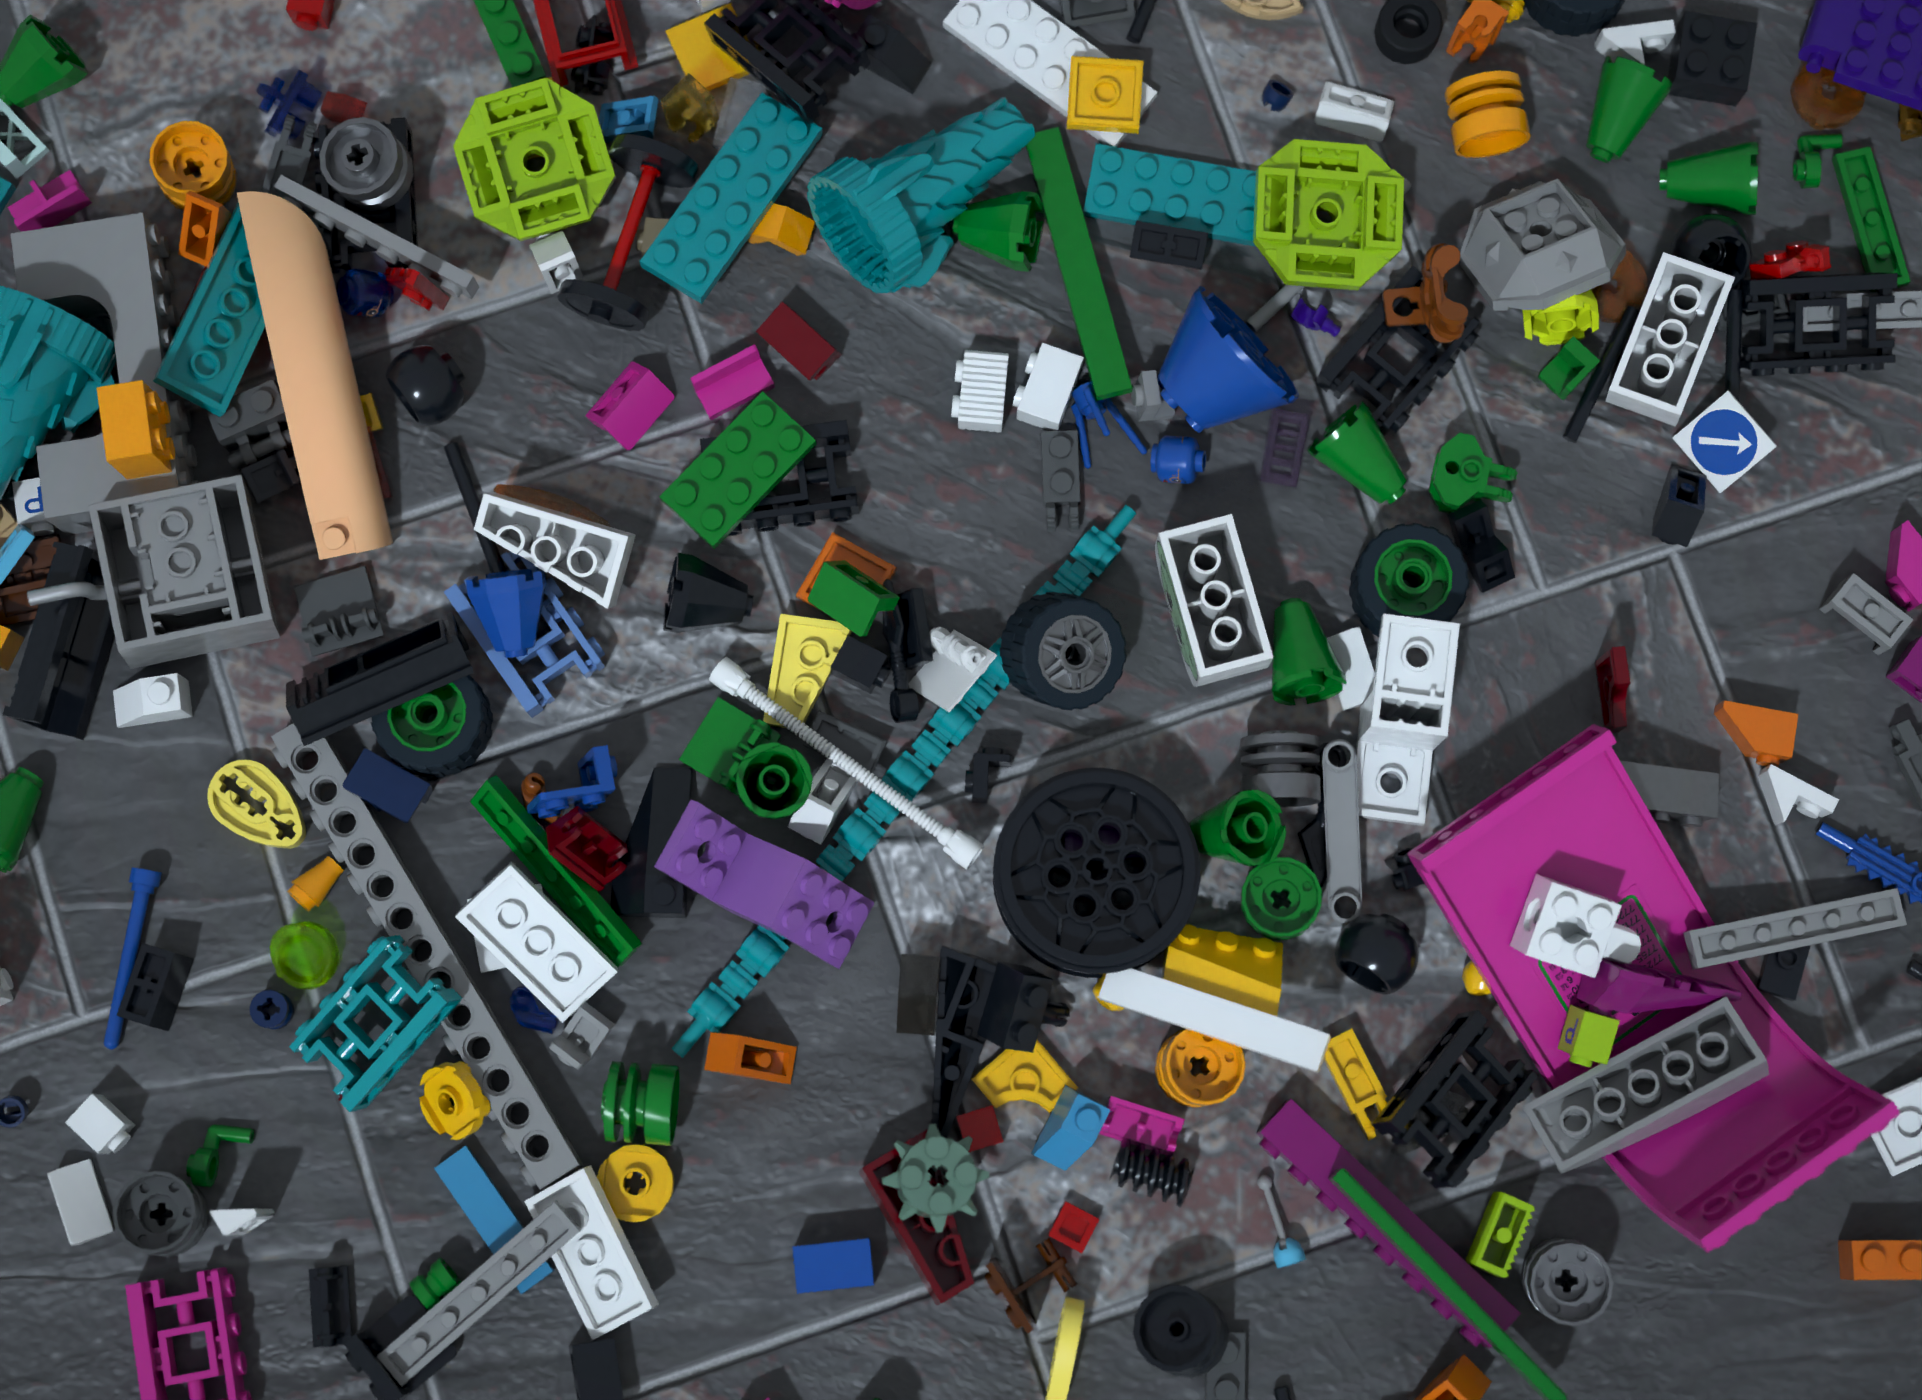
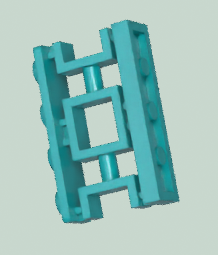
M400 935L382 936L375 940L367 949L368 957L361 965L353 966L344 975L343 981L345 983L337 992L330 993L319 1004L320 1012L314 1019L305 1021L296 1030L295 1035L297 1038L289 1046L294 1053L301 1052L304 1055L302 1058L306 1063L317 1061L324 1054L344 1075L333 1091L337 1095L343 1096L340 1103L349 1112L367 1108L463 999L453 988L446 989L443 986L444 982L440 978L430 979L422 987L401 964L413 950L409 946L403 945L405 940ZM381 968L396 982L388 992L378 982L369 983ZM406 994L417 1004L426 1003L413 1019L398 1004ZM371 999L393 1021L375 1042L353 1020ZM333 1023L348 1037L340 1047L329 1036L321 1038ZM358 1049L369 1060L377 1058L365 1073L350 1059Z

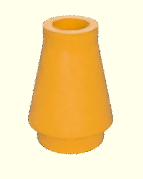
M327 856L323 861L291 881L293 886L287 892L300 906L310 912L315 906L319 908L344 870L336 861Z

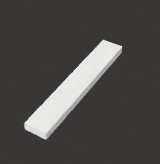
M1132 968L1106 974L1098 996L1102 1001L1316 1073L1320 1071L1331 1039V1035Z

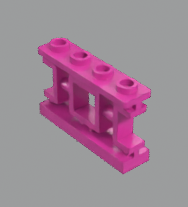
M226 1267L196 1272L199 1292L178 1296H166L164 1279L125 1285L141 1400H167L166 1386L187 1382L190 1400H206L203 1379L224 1374L228 1398L219 1400H252L249 1390L245 1391L243 1375L247 1373V1362L244 1352H239L237 1336L241 1335V1321L237 1312L233 1313L231 1297L236 1295L235 1280L232 1274H228ZM214 1297L217 1320L195 1324L192 1301ZM176 1304L179 1327L158 1331L155 1308ZM205 1330L210 1369L178 1375L172 1337Z

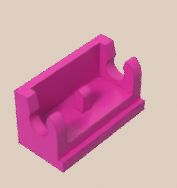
M1113 1096L1108 1098L1106 1107L1111 1111L1099 1132L1100 1135L1119 1141L1128 1138L1132 1145L1137 1146L1139 1143L1145 1144V1149L1152 1151L1153 1148H1157L1160 1154L1163 1155L1174 1153L1177 1146V1138L1185 1119Z

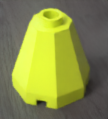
M1590 289L1579 295H1573L1544 310H1523L1525 338L1533 340V334L1539 336L1541 344L1549 346L1565 344L1573 336L1580 341L1585 338L1584 331L1590 327L1592 333L1599 329V311L1597 299L1592 290Z

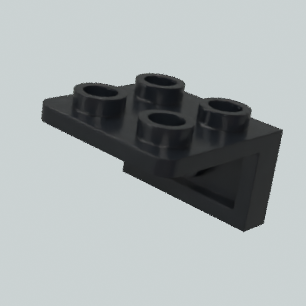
M415 1295L407 1296L364 1332L354 1334L343 1343L348 1350L345 1354L346 1359L357 1372L360 1373L363 1370L372 1381L369 1384V1388L378 1400L405 1399L457 1355V1348L452 1342L403 1386L397 1382L377 1358L383 1350L428 1312L427 1308Z

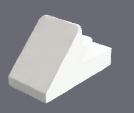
M1672 19L1604 28L1595 41V48L1604 56H1610L1613 62H1615L1616 57H1622L1645 65L1643 50L1645 53H1656L1664 50L1676 33L1674 21Z
M1772 764L1761 769L1758 775L1773 823L1776 826L1786 821L1794 803L1798 805L1796 809L1800 813L1817 819L1818 816L1822 818L1833 813L1839 799Z

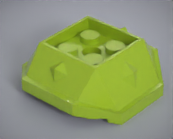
M547 77L475 98L469 115L453 145L474 217L519 241L591 221L616 179L594 105ZM540 155L545 158V165L540 171L532 172L526 169V162L531 156Z
M1293 139L1270 159L1263 162L1256 170L1253 243L1285 285L1358 291L1402 250L1404 177L1395 169H1391L1367 145ZM1316 212H1327L1331 216L1332 222H1322L1317 217Z

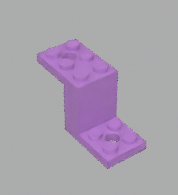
M690 800L654 866L723 909L788 939L840 969L875 903L809 860L746 833L694 800ZM705 842V851L703 855L698 858V849L701 846V844ZM833 912L832 922L829 926H826L827 918Z

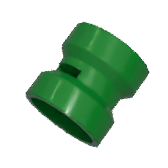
M438 1258L431 1264L430 1271L427 1272L428 1277L417 1275L409 1282V1285L420 1302L430 1310L443 1299L442 1295L444 1297L447 1296L461 1283V1280L444 1259Z

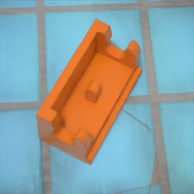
M1473 0L1458 21L1445 52L1454 57L1461 51L1464 44L1469 43L1475 48V52L1470 56L1469 63L1478 61L1489 44L1493 46L1497 41L1510 12L1492 0Z

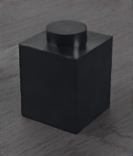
M849 635L846 637L830 667L832 675L869 694H872L875 686L883 687L891 671V668L887 667L888 655Z

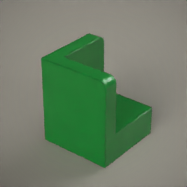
M1573 336L1562 347L1558 355L1539 373L1538 378L1564 401L1595 369L1600 360Z

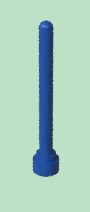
M131 867L129 882L132 883L131 890L135 892L104 1038V1045L108 1049H115L120 1043L124 1018L116 1015L137 959L149 896L154 894L155 887L159 888L161 872Z

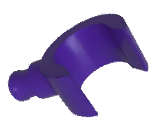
M1299 298L1291 313L1292 318L1297 323L1308 329L1322 330L1325 333L1328 332L1333 337H1336L1341 330L1340 326L1334 324L1333 320L1327 317L1329 312L1321 304L1317 311L1308 307L1302 298Z

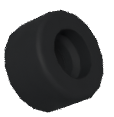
M1388 0L1381 8L1374 30L1376 45L1381 53L1391 61L1404 65L1418 63L1427 58L1436 47L1443 26L1441 12L1435 2L1432 0ZM1399 19L1415 21L1422 29L1421 35L1416 38L1402 36L1395 29L1396 21Z

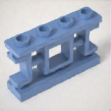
M506 551L501 555L510 570H519L516 564L520 561H523L527 569L532 570V576L533 572L537 569L533 563L511 551L508 553ZM552 577L546 580L545 594L548 599L543 602L541 615L552 631L538 639L534 647L527 648L528 655L516 657L524 665L538 655L547 668L532 679L540 691L535 696L509 658H505V652L495 651L475 609L467 599L466 579L460 586L454 584L444 591V594L531 718L544 710L543 706L555 701L545 685L576 664L586 679L597 669L600 671L605 668L600 660L605 655L604 651L593 636L588 640L583 636L579 628L585 624L573 607L565 610L558 599L564 594ZM564 620L590 657L585 662H583L576 650L559 660L550 646L565 637L557 625L560 621Z

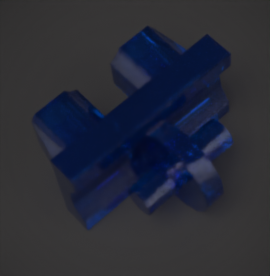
M298 70L285 95L280 92L285 81L279 77H275L271 86L263 83L258 85L256 92L263 97L258 108L268 113L273 104L278 105L265 130L267 134L275 137L276 133L281 134L286 116L289 114L295 116V127L293 133L290 134V139L297 140L306 121L290 113L289 110L293 103L296 102L312 112L322 95L321 91L306 81L308 74Z

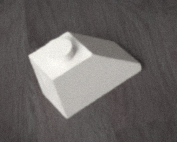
M563 230L558 233L551 232L536 238L535 243L529 245L551 294L558 292L561 283L566 279L584 280Z
M178 673L140 678L113 690L118 728L193 717L189 681Z
M828 757L813 777L807 801L792 815L788 828L821 845L836 823L858 780H856V777H852V774L849 775L848 772L837 766V763H833V760L830 761Z

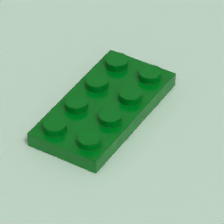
M762 391L659 496L660 500L706 543L715 549L811 451L817 442Z

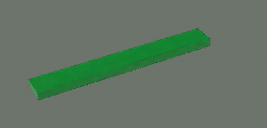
M1059 127L1035 132V137L1025 147L1039 198L1042 202L1043 212L1096 401L1132 393V384Z
M1337 1169L1328 1178L1544 1400L1568 1399L1567 1395L1346 1169Z

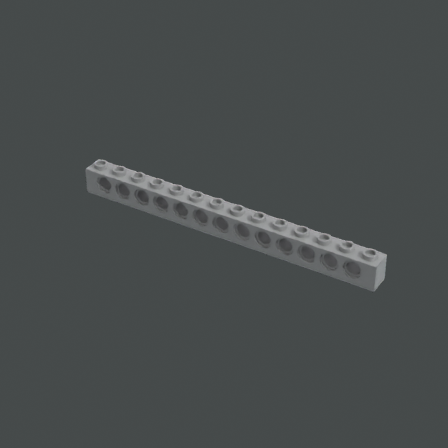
M294 723L271 736L277 746L272 749L275 758L283 769L289 766L295 776V779L290 781L294 790L302 800L308 798L314 808L313 811L309 812L313 822L321 832L326 829L333 842L328 844L332 854L339 863L345 861L349 867L351 874L347 878L358 895L364 893L368 899L370 906L366 910L377 927L383 925L389 936L400 935L405 940L403 945L409 946L413 950L404 961L408 967L407 972L422 987L430 979H435L441 974H448L451 978L450 988H453L463 998L441 1023L447 1033L442 1038L452 1055L460 1054L462 1060L470 1067L471 1073L478 1082L483 1095L490 1102L489 1118L492 1121L499 1120L505 1130L500 1135L511 1154L518 1152L525 1164L520 1167V1170L531 1187L537 1184L540 1190H545L584 1166L370 805L365 800L343 788L342 784L348 776L349 770L329 736L304 746ZM316 752L318 755L316 766L310 770H304L302 767L303 758L308 753ZM328 784H335L337 787L336 796L330 801L323 802L321 799L322 789ZM347 815H354L356 819L354 829L349 833H341L339 828L341 820ZM368 846L373 847L375 851L373 861L367 865H360L358 861L360 851ZM385 878H391L394 883L392 893L386 897H379L377 893L379 882ZM403 910H410L413 915L411 925L406 929H398L396 925L397 915ZM429 942L432 946V954L426 961L419 962L415 957V949L420 943ZM460 1006H467L471 1013L470 1020L466 1025L458 1027L453 1021L454 1011ZM486 1038L490 1044V1051L486 1057L476 1059L472 1053V1046L476 1040ZM504 1070L509 1075V1085L505 1090L497 1092L493 1089L491 1080L496 1072ZM524 1103L529 1109V1116L523 1124L517 1125L511 1119V1110L516 1104ZM542 1135L547 1139L549 1148L544 1156L537 1158L531 1153L530 1144L536 1136Z

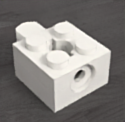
M1536 874L1510 946L1527 956L1595 978L1602 958L1619 964L1631 963L1640 952L1641 941L1635 931L1615 923L1622 905L1604 896Z

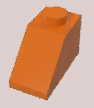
M192 191L186 193L178 255L205 267L208 266L232 216L224 205Z
M1726 700L1715 706L1714 715L1745 757L1756 758V764L1769 766L1772 764L1776 767H1779V763L1792 758L1799 714Z
M711 1032L704 1070L791 1085L797 1047L741 1035Z
M1463 1354L1442 1370L1414 1400H1481L1492 1381Z

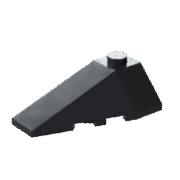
M654 768L626 840L628 852L618 861H622L627 867L619 876L612 880L611 908L619 917L686 918L688 887L656 869L654 866L691 800L692 768Z

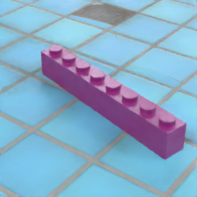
M1287 1099L1258 1130L1256 1134L1262 1138L1259 1143L1260 1147L1275 1160L1280 1155L1291 1165L1287 1172L1302 1186L1309 1182L1319 1192L1315 1198L1331 1213L1335 1209L1339 1210L1347 1218L1344 1225L1361 1240L1366 1236L1376 1245L1372 1251L1386 1265L1390 1267L1394 1262L1405 1272L1401 1277L1402 1280L1415 1292L1419 1293L1423 1289L1434 1299L1430 1306L1445 1320L1452 1316L1462 1326L1458 1332L1474 1347H1477L1479 1344L1488 1348L1492 1346L1335 1187L1328 1178L1337 1169H1346L1504 1332L1520 1316L1521 1313L1292 1099Z

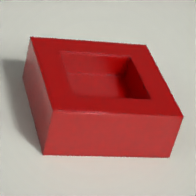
M993 1105L956 1116L962 1138L970 1136L973 1139L968 1152L1004 1142Z
M1065 1201L1048 1236L1083 1253L1100 1219Z

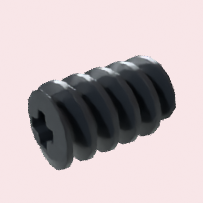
M1124 1138L1119 1146L1109 1180L1114 1174H1117L1118 1187L1122 1188L1129 1179H1132L1133 1192L1136 1193L1143 1184H1146L1148 1197H1152L1158 1189H1161L1163 1202H1167L1172 1194H1176L1177 1206L1181 1207L1189 1190L1194 1168L1189 1171V1159L1182 1158L1178 1165L1175 1166L1174 1154L1168 1153L1160 1161V1152L1157 1148H1153L1149 1155L1145 1156V1144L1139 1143L1131 1151L1130 1139Z

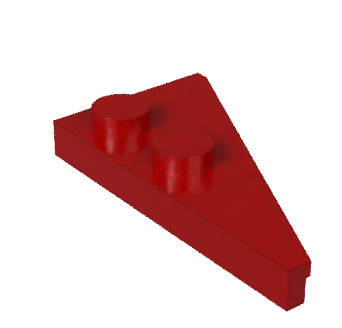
M387 267L381 278L382 281L402 290L401 294L411 299L412 303L428 311L431 310L432 306L444 310L450 298L424 275L414 269Z

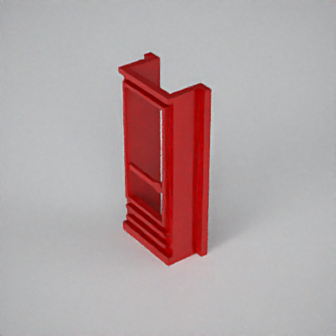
M533 0L552 79L560 86L569 85L566 69L619 56L622 58L625 71L639 67L622 0H605L614 41L565 53L561 51L549 0Z

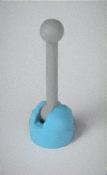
M1261 1175L1257 1180V1184L1264 1191L1279 1236V1241L1273 1249V1258L1277 1269L1306 1260L1300 1243L1286 1236L1271 1190L1273 1183L1271 1177Z

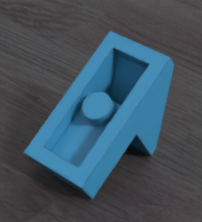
M648 96L601 104L599 123L605 143L612 142V139L619 134H633L654 139L659 98Z

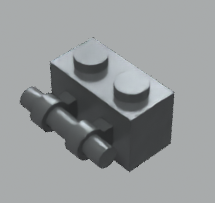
M274 379L233 396L225 414L221 417L205 410L221 445L228 452L239 449V451L227 455L232 469L247 464V466L259 461L258 458L276 450H287L289 445L292 444L289 429L282 431L288 425L279 385ZM270 435V437H268V438H266V439H264V440H261V441H259V442H257V443H255V444H252V442H255V441H257V440H259V439H262V438H264V437Z

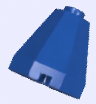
M537 568L532 576L531 569L489 573L486 574V579H478V576L466 579L468 597L495 651L505 652V658L528 655L527 648L534 647L536 643L546 587L545 572Z

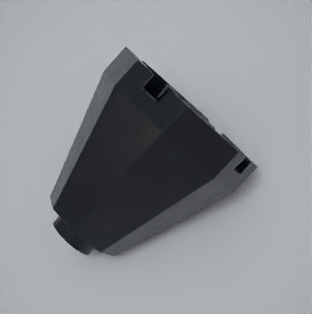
M678 553L677 557L674 558L668 583L667 594L669 593L668 603H665L663 630L681 633L740 624L744 616L750 617L753 595L748 594V585L693 555Z

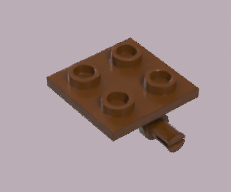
M1050 1238L1043 1242L1051 1255L1048 1254L1042 1242L1035 1246L1048 1266L1015 1288L996 1257L986 1265L989 1271L984 1275L987 1283L996 1296L1003 1293L1009 1303L1006 1306L1005 1312L1017 1330L1023 1326L1027 1334L1034 1330L1036 1322L1020 1298L1019 1293L1053 1273L1064 1293L1070 1290L1062 1277L1063 1275L1071 1288L1078 1284L1065 1265L1068 1263L1065 1256L1060 1257Z

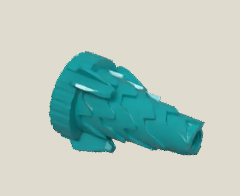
M1001 97L980 112L966 115L938 133L932 129L915 142L907 143L903 146L899 145L880 158L870 157L861 161L853 157L849 158L848 156L840 158L813 176L807 185V198L816 226L840 264L855 280H858L864 287L871 289L872 292L894 293L902 287L921 288L936 273L946 258L949 249L954 245L953 239L950 236L941 235L945 232L942 227L966 211L967 207L964 204L989 187L988 181L1010 165L1014 156L1020 153L1022 148L1035 137L1033 124L1025 121L1020 111L1014 105L1007 102L1006 97Z
M0 286V501L11 479L17 481L28 458H32L37 453L36 446L43 444L50 428L55 429L61 422L63 430L74 433L79 425L87 421L99 409L96 387L115 384L111 371L116 363L114 342L95 327L57 306L27 293Z

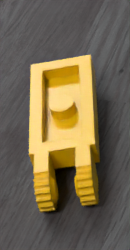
M1351 1028L1330 1039L1323 1060L1351 1115H1355L1363 1134L1369 1141L1376 1137V1133L1364 1109L1376 1104L1377 1110L1380 1113L1387 1105L1385 1100L1387 1095Z

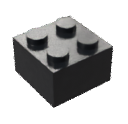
M1685 11L1675 27L1676 33L1673 39L1668 79L1673 85L1668 95L1736 107L1748 90L1757 23Z

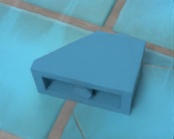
M1065 1085L1031 1154L1066 1171L1094 1144L1111 1110L1100 1102Z

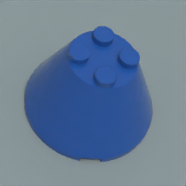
M1199 286L1192 294L1158 373L1157 379L1159 386L1163 389L1160 392L1163 399L1173 409L1180 406L1187 414L1185 416L1186 421L1198 433L1204 429L1293 403L1298 399L1299 393L1293 381L1281 365L1276 367L1264 355L1269 349L1259 337L1218 296L1212 292L1206 297L1202 294L1206 289L1203 286Z

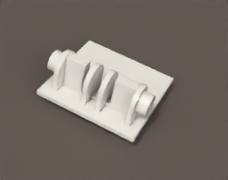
M937 627L929 631L931 646L936 650L933 654V661L923 665L909 682V688H913L915 692L950 713L977 679L987 670L997 655L956 630L950 633L943 627Z

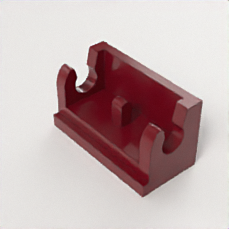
M783 301L756 330L765 341L809 381L813 378L818 380L842 355Z
M576 806L546 827L549 854L598 892L605 888L604 885L615 879L626 869L627 865L622 861L616 863L613 867L612 864L628 852L627 844L579 806Z

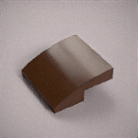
M59 534L33 539L1 583L0 625L4 626L35 619L39 604L30 606L27 591L44 588L53 556L57 550L53 547L54 541L61 543Z

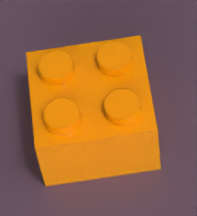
M143 380L96 387L106 461L127 480L172 472L170 460L175 459V447L172 438L167 437L165 424L170 423L171 420L167 402L162 401L157 392L153 391Z

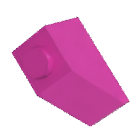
M1907 520L1890 532L1885 583L1890 588L1889 594L1891 598L1909 612L1922 603V537Z

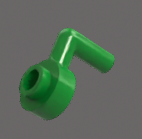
M1842 134L1803 135L1798 138L1799 159H1795L1793 162L1794 181H1799L1801 188H1818L1820 184L1821 157L1819 152L1813 149L1841 148L1843 142Z
M218 1124L211 1125L207 1130L203 1147H199L195 1154L189 1156L187 1161L186 1174L187 1177H191L192 1184L194 1186L212 1187L219 1168L218 1148L220 1141L252 1144L255 1135L254 1129Z

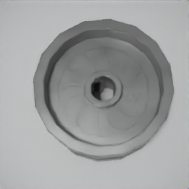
M365 117L348 119L334 127L323 141L319 154L320 169L328 184L355 208L370 212L384 210L399 202L409 190L413 178L412 159L405 146L379 121Z

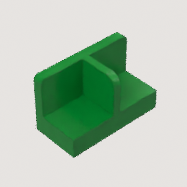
M843 560L825 561L808 596V602L862 637L867 636L877 612L894 610L900 597Z

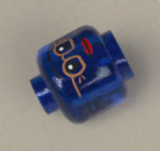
M357 268L349 270L344 277H341L336 287L339 304L343 310L351 316L366 318L381 317L387 308L391 306L394 299V291L389 281L386 280L385 274L375 270Z

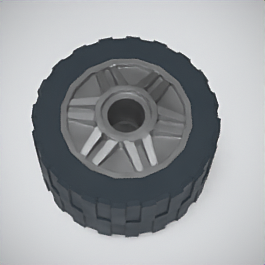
M1046 592L1043 595H1035L1017 607L1015 613L1010 615L1006 628L1002 632L1000 656L1002 657L1004 673L1009 677V682L1013 687L1034 701L1063 710L1088 708V706L1102 701L1103 697L1108 693L1110 694L1115 688L1118 679L1121 678L1127 655L1125 654L1126 640L1121 631L1122 627L1115 620L1112 612L1094 600L1063 592Z

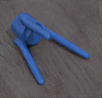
M1091 382L1084 383L1073 390L1072 396L1075 404L1071 406V410L1075 416L1081 454L1086 469L1091 467V460L1083 416L1085 415L1086 419L1095 418L1103 435L1109 436L1110 430L1103 416L1106 408L1139 452L1143 455L1147 453L1146 447L1114 405L1111 398L1096 401Z

